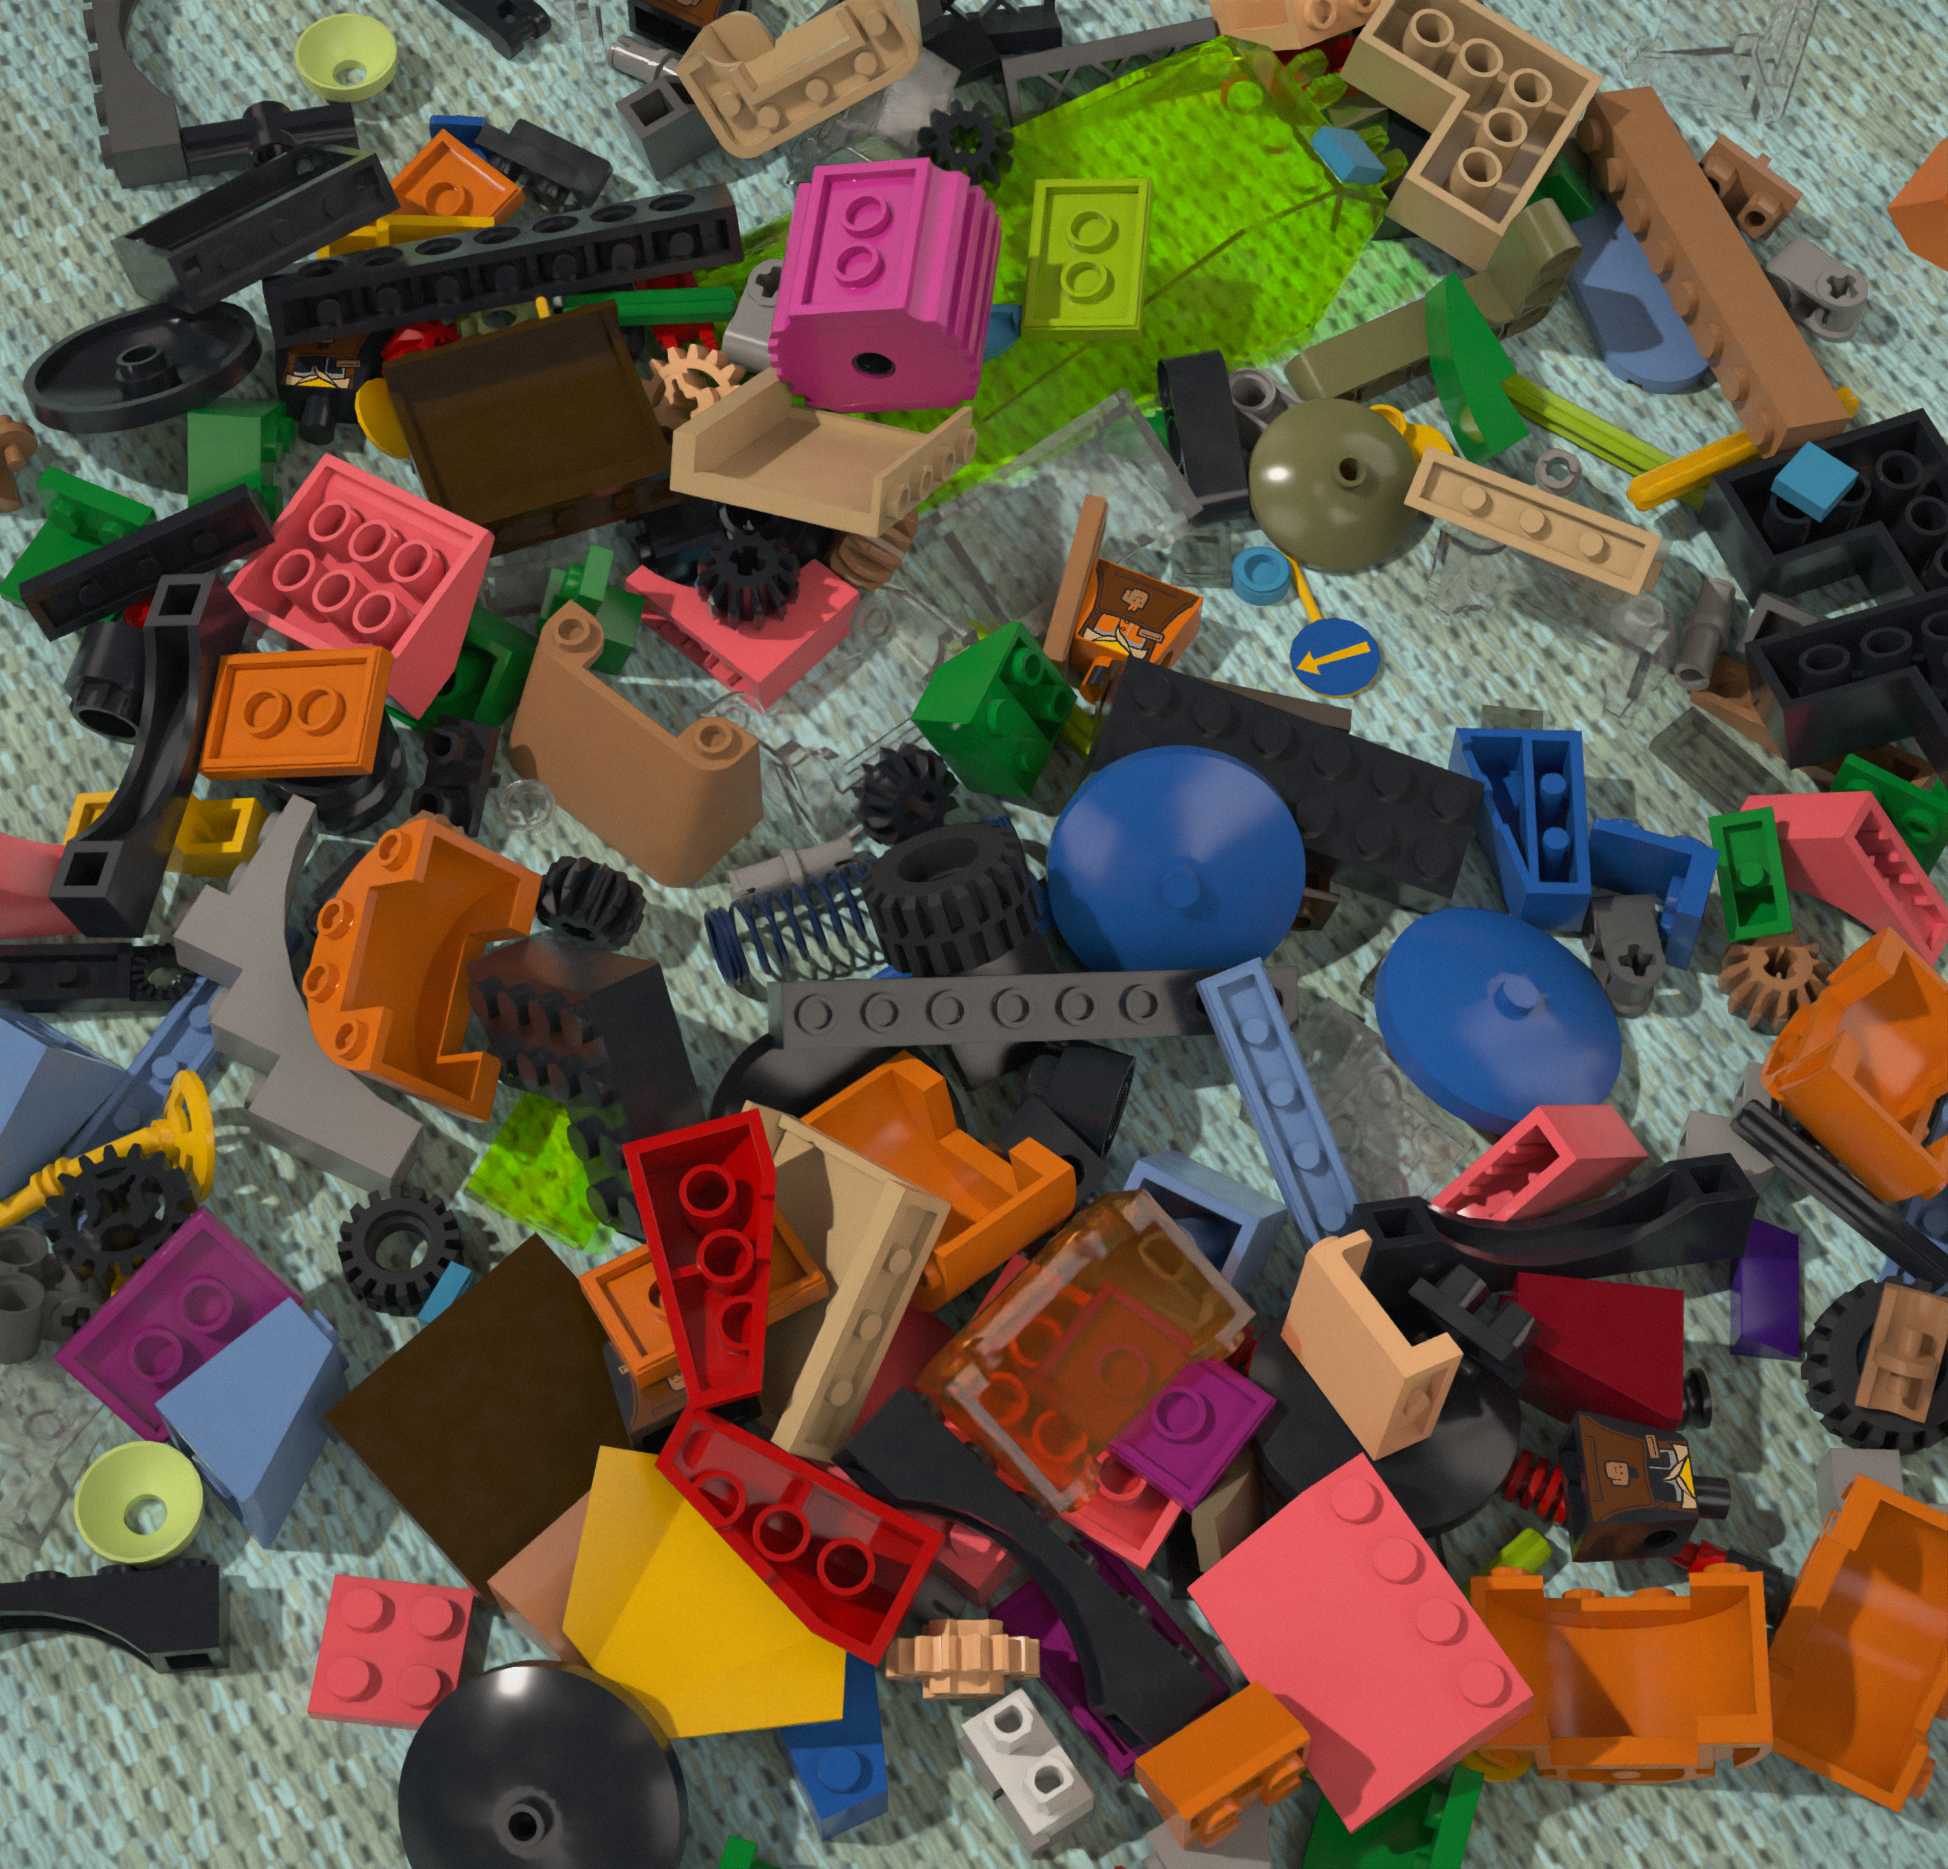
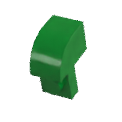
M591 543L580 565L570 562L566 571L551 567L538 619V632L540 635L543 626L549 618L570 599L597 619L604 633L605 643L603 652L589 668L609 675L619 676L635 645L645 597L607 585L615 551Z

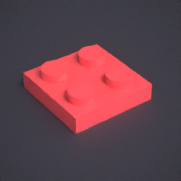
M335 1574L307 1710L310 1718L418 1731L425 1718L436 1705L461 1686L477 1599L476 1594L471 1589Z

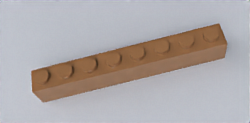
M1646 86L1595 93L1586 108L1583 119L1578 125L1576 136L1579 146L1588 155L1600 176L1603 188L1606 192L1610 193L1624 218L1628 231L1633 233L1647 257L1651 271L1658 276L1672 301L1675 312L1681 316L1694 338L1699 354L1706 359L1716 376L1724 397L1731 402L1746 428L1750 442L1757 447L1762 458L1766 459L1803 447L1808 441L1815 443L1842 434L1851 417L1653 87Z

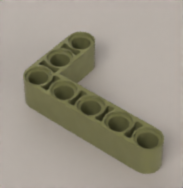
M1545 198L1529 205L1511 220L1486 270L1461 282L1500 342L1534 327L1550 313L1578 263L1584 247L1552 198ZM1425 297L1318 343L1296 355L1285 366L1284 375L1298 398L1305 401L1319 398H1337L1361 404L1431 373L1425 329Z

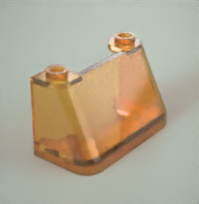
M1145 1188L1110 1192L1094 1200L1065 1226L926 1365L917 1376L914 1385L921 1393L932 1399L952 1424L973 1443L987 1452L1003 1471L1049 1513L1062 1515L1065 1510L1068 1513H1073L1083 1507L1100 1487V1483L1095 1478L1100 1472L1101 1464L1096 1457L1187 1363H1197L1207 1358L1213 1363H1218L1233 1353L1245 1338V1334L1241 1329L1256 1313Z

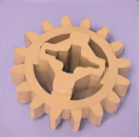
M690 344L688 353L685 349L677 347L668 348L669 363L657 359H651L648 362L654 376L651 380L642 378L640 380L669 449L672 448L673 439L669 433H672L678 427L741 386L739 381L747 370L743 366L736 364L727 366L729 360L728 353L714 349L709 353L706 346ZM698 371H704L712 376L719 384V387H709L706 377L699 376Z
M931 1620L929 1625L922 1626V1636H914V1639L897 1638L892 1642L885 1653L887 1680H898L899 1683L919 1682V1684L923 1685L924 1699H997V1695H1004V1683L1040 1678V1640L1029 1639L1027 1636L1008 1637V1634H1003V1621Z

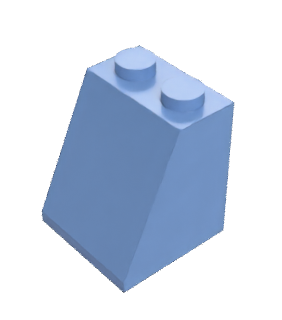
M0 1005V1199L5 1200L30 1183L31 1175L41 1171L121 1084L127 1071L39 1018Z
M1175 1150L1139 1158L1136 1160L1081 1283L1098 1291L1108 1278L1188 1337L1204 1344L1264 1268L1289 1212L1285 1204Z
M291 1297L283 1301L154 1403L176 1449L192 1462L204 1483L262 1549L275 1540L329 1438L318 1426V1423L329 1409L350 1392L343 1373L350 1365L336 1346L341 1341L339 1335L317 1309H313L306 1315Z

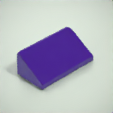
M1754 1217L1744 1257L1730 1258V1354L1797 1362L1799 1359V1235Z

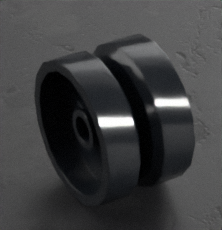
M384 707L372 774L265 778V780L268 782L269 788L283 810L293 794L302 797L317 806L319 833L340 836L363 831L389 813L402 796L408 776V765L405 748L397 732L394 730L393 723Z

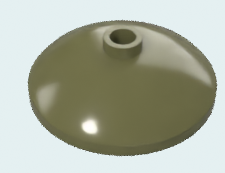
M1319 398L1308 400L1281 413L1268 425L1257 440L1251 453L1247 472L1250 504L1254 516L1267 538L1292 560L1306 567L1324 572L1342 573L1361 570L1382 561L1392 554L1412 530L1419 510L1403 503L1418 466L1413 452L1401 433L1376 411L1345 399ZM1340 465H1346L1353 470L1355 474L1354 481H1349L1342 477L1339 471Z

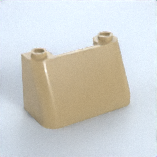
M845 0L775 40L757 16L745 11H734L703 27L674 70L724 149L738 158H754L905 77L911 72L922 53V34L917 0Z

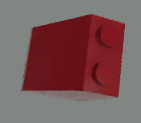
M1518 1272L1509 1296L1499 1295L1496 1313L1507 1300L1513 1301L1535 1318L1541 1331L1529 1351L1522 1358L1529 1375L1516 1388L1518 1398L1568 1426L1578 1410L1676 1432L1683 1420L1684 1290Z

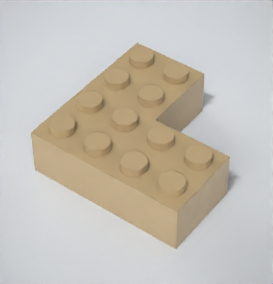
M1382 0L1357 37L1338 76L1432 133L1402 180L1384 215L1479 273L1485 271L1509 223L1525 207L1604 79L1476 0Z

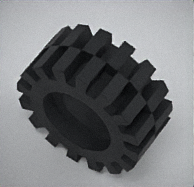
M401 1185L389 1186L391 1198L382 1200L379 1191L376 1190L367 1195L370 1203L369 1208L364 1209L357 1202L349 1210L353 1222L350 1223L344 1220L342 1222L339 1232L343 1242H337L338 1255L352 1293L359 1301L364 1297L368 1308L379 1313L382 1305L387 1306L390 1316L402 1317V1307L411 1306L413 1315L421 1312L424 1307L423 1302L428 1300L450 1262L453 1261L464 1266L465 1259L462 1251L464 1247L456 1218L451 1209L446 1211L444 1201L434 1194L428 1201L425 1189L415 1186L412 1188L411 1196L408 1197L404 1196ZM411 1231L424 1238L428 1245L426 1255L420 1264L409 1270L400 1272L389 1271L383 1268L376 1260L378 1246L392 1233Z

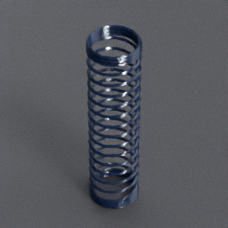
M998 812L997 814H992L991 817L986 816L979 819L977 824H997L999 828L1011 830L1014 836L1018 838L1027 866L1017 832L1010 819L1004 813ZM867 856L862 870L852 862L847 863L843 877L836 870L828 869L824 884L816 876L810 875L806 881L805 891L797 883L789 882L786 898L780 891L771 888L767 896V906L760 897L753 894L748 901V913L736 901L731 902L728 912L722 906H718L717 909L712 908L711 911L706 910L704 913L706 932L714 958L726 984L734 988L735 985L746 984L747 981L750 982L752 979L748 962L737 934L735 907L744 918L752 934L754 946L764 974L770 976L771 967L757 932L754 901L758 903L771 926L773 939L783 967L786 969L790 968L789 955L775 920L773 894L777 896L789 917L802 960L809 962L808 947L794 913L793 888L797 890L808 909L813 932L821 953L828 956L829 946L813 906L812 881L816 883L827 902L834 932L841 948H848L847 935L841 917L832 900L831 875L837 879L846 895L851 919L860 941L866 943L868 939L867 931L858 905L851 892L849 871L852 868L862 882L865 872L868 871L869 862L874 863L876 859L872 856Z

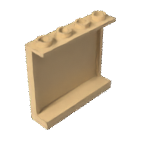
M770 366L673 431L670 490L878 538L895 523L902 520L917 505L924 502L940 486L947 483L963 467L971 463L977 446V432L975 429H971L973 408L964 406L929 434L793 404L794 394L788 389L789 382H781L776 376L777 368Z
M1428 445L1403 503L1638 597L1641 594L1650 598L1673 544L1672 541Z
M746 1100L741 1112L759 1108L777 1172L776 1204L827 1280L830 1293L829 1296L767 1326L762 1394L758 1395L763 1415L756 1419L775 1431L771 1442L786 1452L835 1464L830 1458L848 1440L952 1203L795 1116Z

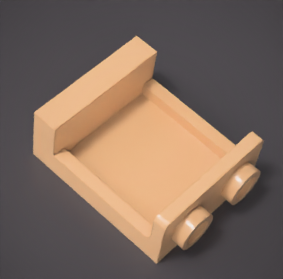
M1208 0L1221 55L1292 50L1308 47L1367 24L1382 1Z
M1361 1229L1341 1238L1337 1236L1324 1238L1308 1251L1295 1293L1291 1299V1305L1281 1337L1373 1461H1376L1432 1435L1464 1353L1447 1332L1413 1347L1410 1345L1360 1280L1372 1244V1239L1364 1229Z

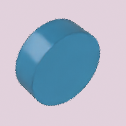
M1265 546L1251 547L1239 553L1235 558L1230 578L1231 587L1234 593L1246 603L1256 606L1272 605L1280 601L1287 594L1290 587L1292 569L1288 559L1281 552Z

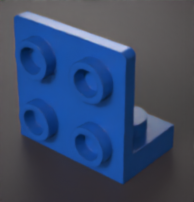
M1595 818L1588 842L1591 885L1623 895L1650 894L1654 904L1664 906L1658 933L1660 940L1668 942L1665 952L1666 965L1687 971L1721 851L1709 848L1702 841L1690 836L1668 837L1646 831L1642 826L1631 820Z

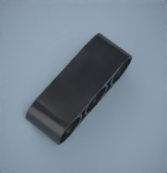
M1214 349L1159 358L1157 362V384L1178 500L1187 527L1247 518L1250 510L1249 488L1226 364L1221 351Z

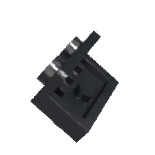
M518 119L509 134L485 123L474 141L488 160L487 163L513 183L519 181L533 188V191L539 197L552 205L576 204L585 205V209L592 208L614 170L608 160L524 119Z

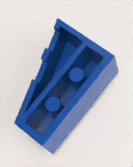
M1456 728L1448 769L1485 783L1473 827L1511 916L1523 920L1542 931L1581 932L1592 895L1582 731Z
M846 1652L843 1720L771 1729L822 1842L888 1812V1783L875 1667Z

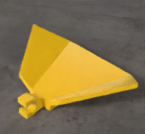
M600 1446L562 1626L563 1633L585 1658L589 1666L595 1672L615 1681L635 1696L658 1721L669 1740L843 1720L846 1651L812 1634L657 1470L654 1464L659 1455Z

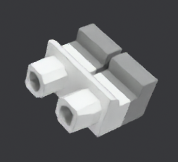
M1022 1687L961 1725L966 1735L958 1740V1748L992 1799L1005 1792V1794L997 1798L996 1806L1031 1859H1034L1092 1821L1093 1793Z

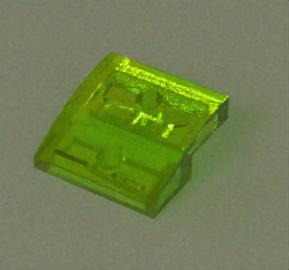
M788 210L740 233L745 261L692 271L698 286H731L747 278L754 267L769 259L784 260L792 217L791 211Z
M525 1091L470 1178L462 1194L482 1206L555 1241L583 1251L600 1223L593 1215L587 1202L586 1189L590 1185L583 1163L574 1154L568 1141L567 1127L571 1124L564 1103Z

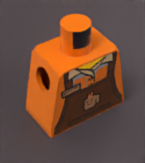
M1097 557L1092 568L1072 641L1070 666L1087 674L1079 689L1081 696L1087 702L1096 706L1098 688L1112 659L1124 661L1130 654L1171 669L1199 631L1204 597Z

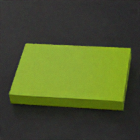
M1152 177L1036 179L1021 321L1023 341H1141L1154 196Z

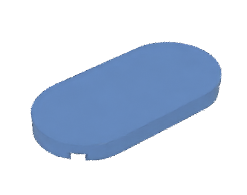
M1616 205L1597 206L1596 212L1592 217L1569 224L1583 245L1584 251L1567 284L1597 349L1610 372L1626 384L1630 379L1634 383L1641 384L1642 391L1654 394L1678 393L1695 386L1705 376L1706 370L1710 366L1706 359L1699 354L1694 338L1681 316L1675 312L1672 301L1658 276L1651 271L1647 257L1633 233L1628 231Z

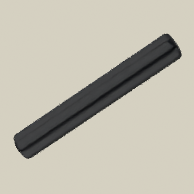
M1751 1099L1737 1111L1730 1123V1127L1738 1136L1914 1279L1917 1280L1919 1278L1933 1283L1930 1291L1936 1292L1948 1283V1254L1876 1197L1760 1101Z

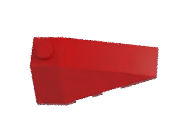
M759 1108L622 1144L691 1412H699L762 1394L777 1172Z
M689 1401L654 1464L657 1470L812 1634L876 1668L912 1611L945 1547V1535L707 1410L692 1413Z

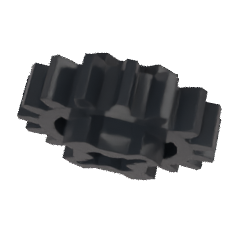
M133 1143L126 1157H118L112 1144L104 1147L103 1161L96 1164L84 1154L78 1157L82 1172L77 1177L60 1173L57 1180L64 1191V1195L49 1196L45 1200V1204L53 1218L44 1222L43 1227L50 1242L54 1243L51 1249L61 1266L70 1264L69 1267L76 1280L81 1283L90 1278L95 1272V1277L102 1290L109 1291L114 1284L116 1276H124L127 1281L191 1217L190 1214L199 1209L192 1190L188 1189L190 1184L181 1167L172 1169L166 1153L161 1150L147 1161L143 1148L138 1143ZM161 1194L165 1198V1210L162 1220L155 1216L161 1208L158 1201ZM82 1212L87 1215V1218L80 1226L84 1232L80 1239L78 1235V1222Z

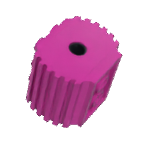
M930 157L815 166L812 182L799 184L793 206L768 341L772 368H777L776 376L781 382H789L788 389L795 396L805 395L804 402L815 409L827 408L839 414L954 408L961 400L974 399L978 385H980L1002 242L1000 215H995L996 206L992 200H984L986 192L980 185L969 186L970 177L961 171L947 172L932 164Z

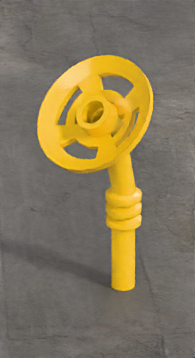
M181 1070L175 1075L168 1091L163 1119L153 1120L150 1127L140 1129L106 1145L112 1144L118 1157H126L133 1143L141 1144L146 1156L149 1154L154 1155L160 1150L166 1153L172 1169L181 1167L186 1177L191 1173L190 1180H188L190 1184L188 1189L192 1190L197 1203H202L210 1194L215 1172L213 1117L208 1095L199 1075L193 1070ZM184 1099L186 1101L190 1117H186V1114L182 1108ZM106 1145L84 1155L89 1157L94 1164L103 1161V1152ZM65 1156L55 1161V1165L50 1164L43 1168L42 1172L39 1171L31 1175L28 1186L1 1201L0 1229L13 1226L41 1208H47L45 1204L46 1197L63 1196L64 1191L57 1177L60 1173L77 1177L82 1172L78 1157L71 1160Z

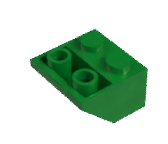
M1011 621L937 667L910 719L968 790L976 793L1029 798L1066 721L1071 715L1078 696L1023 623Z

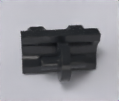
M438 713L436 726L428 728L426 732L423 751L427 756L428 765L424 784L419 789L414 790L410 813L415 816L420 811L425 810L435 815H445L454 826H462L464 833L469 838H478L488 788H499L501 774L492 771L501 728L464 719L450 713Z
M1461 1263L1457 1264L1443 1276L1435 1286L1420 1277L1408 1291L1410 1298L1422 1306L1419 1315L1421 1320L1440 1334L1447 1332L1464 1353L1455 1376L1467 1384H1471L1477 1379L1481 1369L1468 1359L1469 1356L1513 1389H1516L1529 1375L1522 1358L1529 1351L1541 1331L1535 1318L1513 1301L1507 1300L1491 1320L1484 1324L1474 1314L1491 1296L1490 1290L1478 1275ZM1426 1328L1418 1334L1415 1345L1432 1339L1437 1335Z

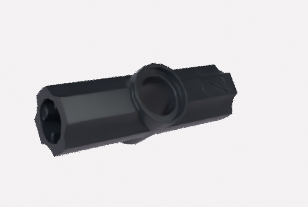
M261 101L248 107L242 115V119L183 127L181 129L191 177L245 168L253 169L309 140L360 150L351 102L291 111L283 103ZM307 154L292 161L295 168L300 164V160L309 159Z

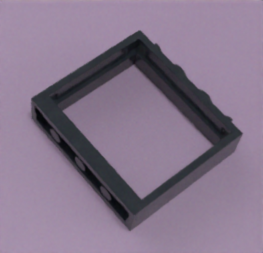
M309 140L111 240L110 243L137 294L196 314L401 208L375 152ZM307 154L314 170H308L298 175L292 161ZM197 266L200 272L192 276L184 275L185 272Z

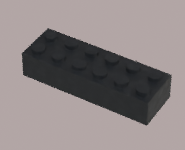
M1130 654L1114 674L1077 790L1107 765L1138 751L1162 746L1182 745L1203 747L1223 752L1254 768L1276 788L1284 799L1302 839L1307 873L1426 915L1436 912L1452 900L1485 783Z

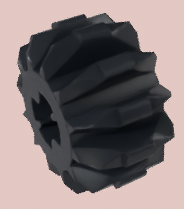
M955 98L951 102L950 116L934 108L930 113L931 127H921L918 131L917 142L923 148L917 151L916 158L930 157L934 166L947 172L961 171L970 177L969 186L983 185L996 192L1001 186L999 174L1009 173L1013 167V157L1008 152L1014 148V136L1012 132L1002 131L1004 117L1001 115V112L985 118V105L981 99L973 105L972 111H964L961 102ZM959 147L961 151L957 153L955 148ZM971 148L976 149L974 154L969 151Z
M736 525L731 540L714 535L713 541L710 544L711 551L700 553V558L697 562L699 578L696 580L698 596L701 597V602L707 603L708 612L711 614L712 619L717 620L728 616L729 624L734 631L744 621H752L753 625L761 631L765 624V617L783 622L784 616L787 614V605L796 604L800 594L798 578H800V563L795 554L789 553V545L786 543L785 537L768 540V533L763 525L754 535H745L739 526Z
M904 741L897 751L892 748L880 747L879 762L875 766L873 764L861 763L866 775L865 781L850 787L854 797L859 800L851 812L855 815L856 820L863 825V829L867 831L866 835L879 845L883 843L886 846L890 845L892 848L911 837L947 826L945 819H943L946 812L960 807L956 798L951 795L959 785V782L955 779L954 774L947 770V764L944 763V759L932 750L927 751L914 743H906Z
M561 856L557 862L551 863L547 874L542 876L535 911L538 914L537 919L541 924L552 928L556 936L565 937L575 945L582 944L593 949L600 950L602 948L609 952L620 951L623 946H629L633 934L638 933L645 916L642 912L647 900L643 896L642 887L637 882L628 880L625 872L615 871L606 862L599 864L586 856L579 859L572 856Z

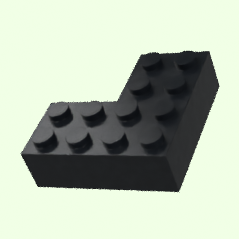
M1924 408L1813 443L1859 473L1854 486L1821 523L1771 491L1775 477L1802 447L1712 476L1698 518L1752 609H1755L1762 593L1773 592L1784 598H1789L1855 575L1860 576L1877 606L1948 586V445Z
M1948 586L1744 643L1752 704L1790 770L1804 766L1819 765L1833 758L1866 749L1881 748L1888 743L1914 737L1948 791Z
M532 935L465 964L471 982L467 990L468 999L476 1016L483 1021L490 1042L487 1053L499 1058L501 1062L499 1080L503 1085L564 1103L571 1124L567 1127L568 1141L574 1154L583 1163L590 1185L586 1189V1198L593 1215L602 1225L646 1240L622 1144L707 1122L660 963Z

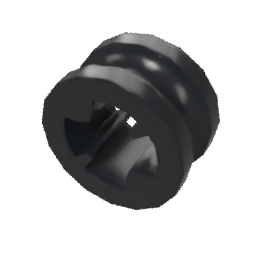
M1689 1368L1686 1376L1683 1377V1420L1677 1431H1684L1686 1424L1690 1422L1697 1429L1709 1428L1711 1424V1393L1708 1380L1701 1368Z

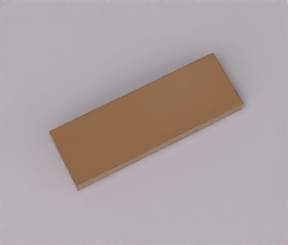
M1087 493L1043 647L1044 653L1064 679L1071 659L1074 630L1092 568L1099 556L1107 527L1109 505L1106 502L1107 498Z

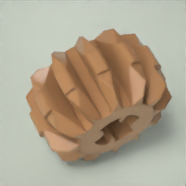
M912 509L902 520L895 523L878 538L835 529L833 539L827 547L826 567L857 589L860 588L870 593L878 591L884 583L891 580L894 571L898 566H901L905 554L911 549V541L918 532V511Z
M1798 926L1794 928V933L1736 942L1724 951L1720 960L1722 971L1717 980L1718 991L1730 995L1727 1001L1728 1013L1744 1009L1750 1012L1747 1017L1749 1029L1759 1024L1761 1018L1768 1019V1023L1776 1035L1780 1030H1783L1787 1022L1803 1003L1811 1005L1818 999L1820 992L1827 987L1825 983L1827 981L1826 978L1830 975V964L1816 960L1820 953L1819 942L1803 945L1798 941L1800 938Z

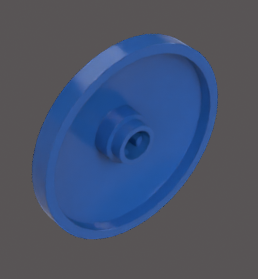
M1172 745L1138 751L1107 765L1094 774L1077 790L1061 812L1054 826L1046 856L1047 892L1058 929L1075 955L1094 972L1230 968L1261 957L1263 962L1279 946L1288 933L1299 910L1305 887L1306 866L1302 839L1286 802L1276 788L1264 776L1241 760L1223 752L1196 746Z
M1463 907L1439 910L1423 916L1408 926L1396 939L1380 964L1374 986V1004L1377 1021L1384 1041L1393 1058L1408 1078L1428 1098L1455 1117L1486 1131L1506 1135L1538 1105H1600L1612 1090L1619 1074L1622 1058V1041L1614 1010L1602 987L1587 967L1568 948L1541 929L1513 916L1487 909Z

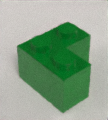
M217 397L187 413L188 508L246 482L250 490L257 487L265 500L272 526L273 522L281 515L283 509L282 489L280 486H273V469L285 461L286 453L291 454L295 445V422L293 418L286 417V401Z

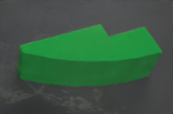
M1453 272L1425 294V329L1430 366L1441 406L1458 446L1467 461L1481 466L1531 433L1500 385L1517 373V370L1456 272Z

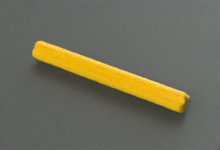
M1840 386L1835 388L1834 391L1851 417L1850 419H1852L1855 415V410L1860 406L1858 397L1852 395L1849 387ZM1746 428L1632 478L1630 487L1626 489V496L1628 500L1633 501L1636 510L1647 511L1710 483L1713 475L1756 462L1763 458L1757 447L1750 442Z

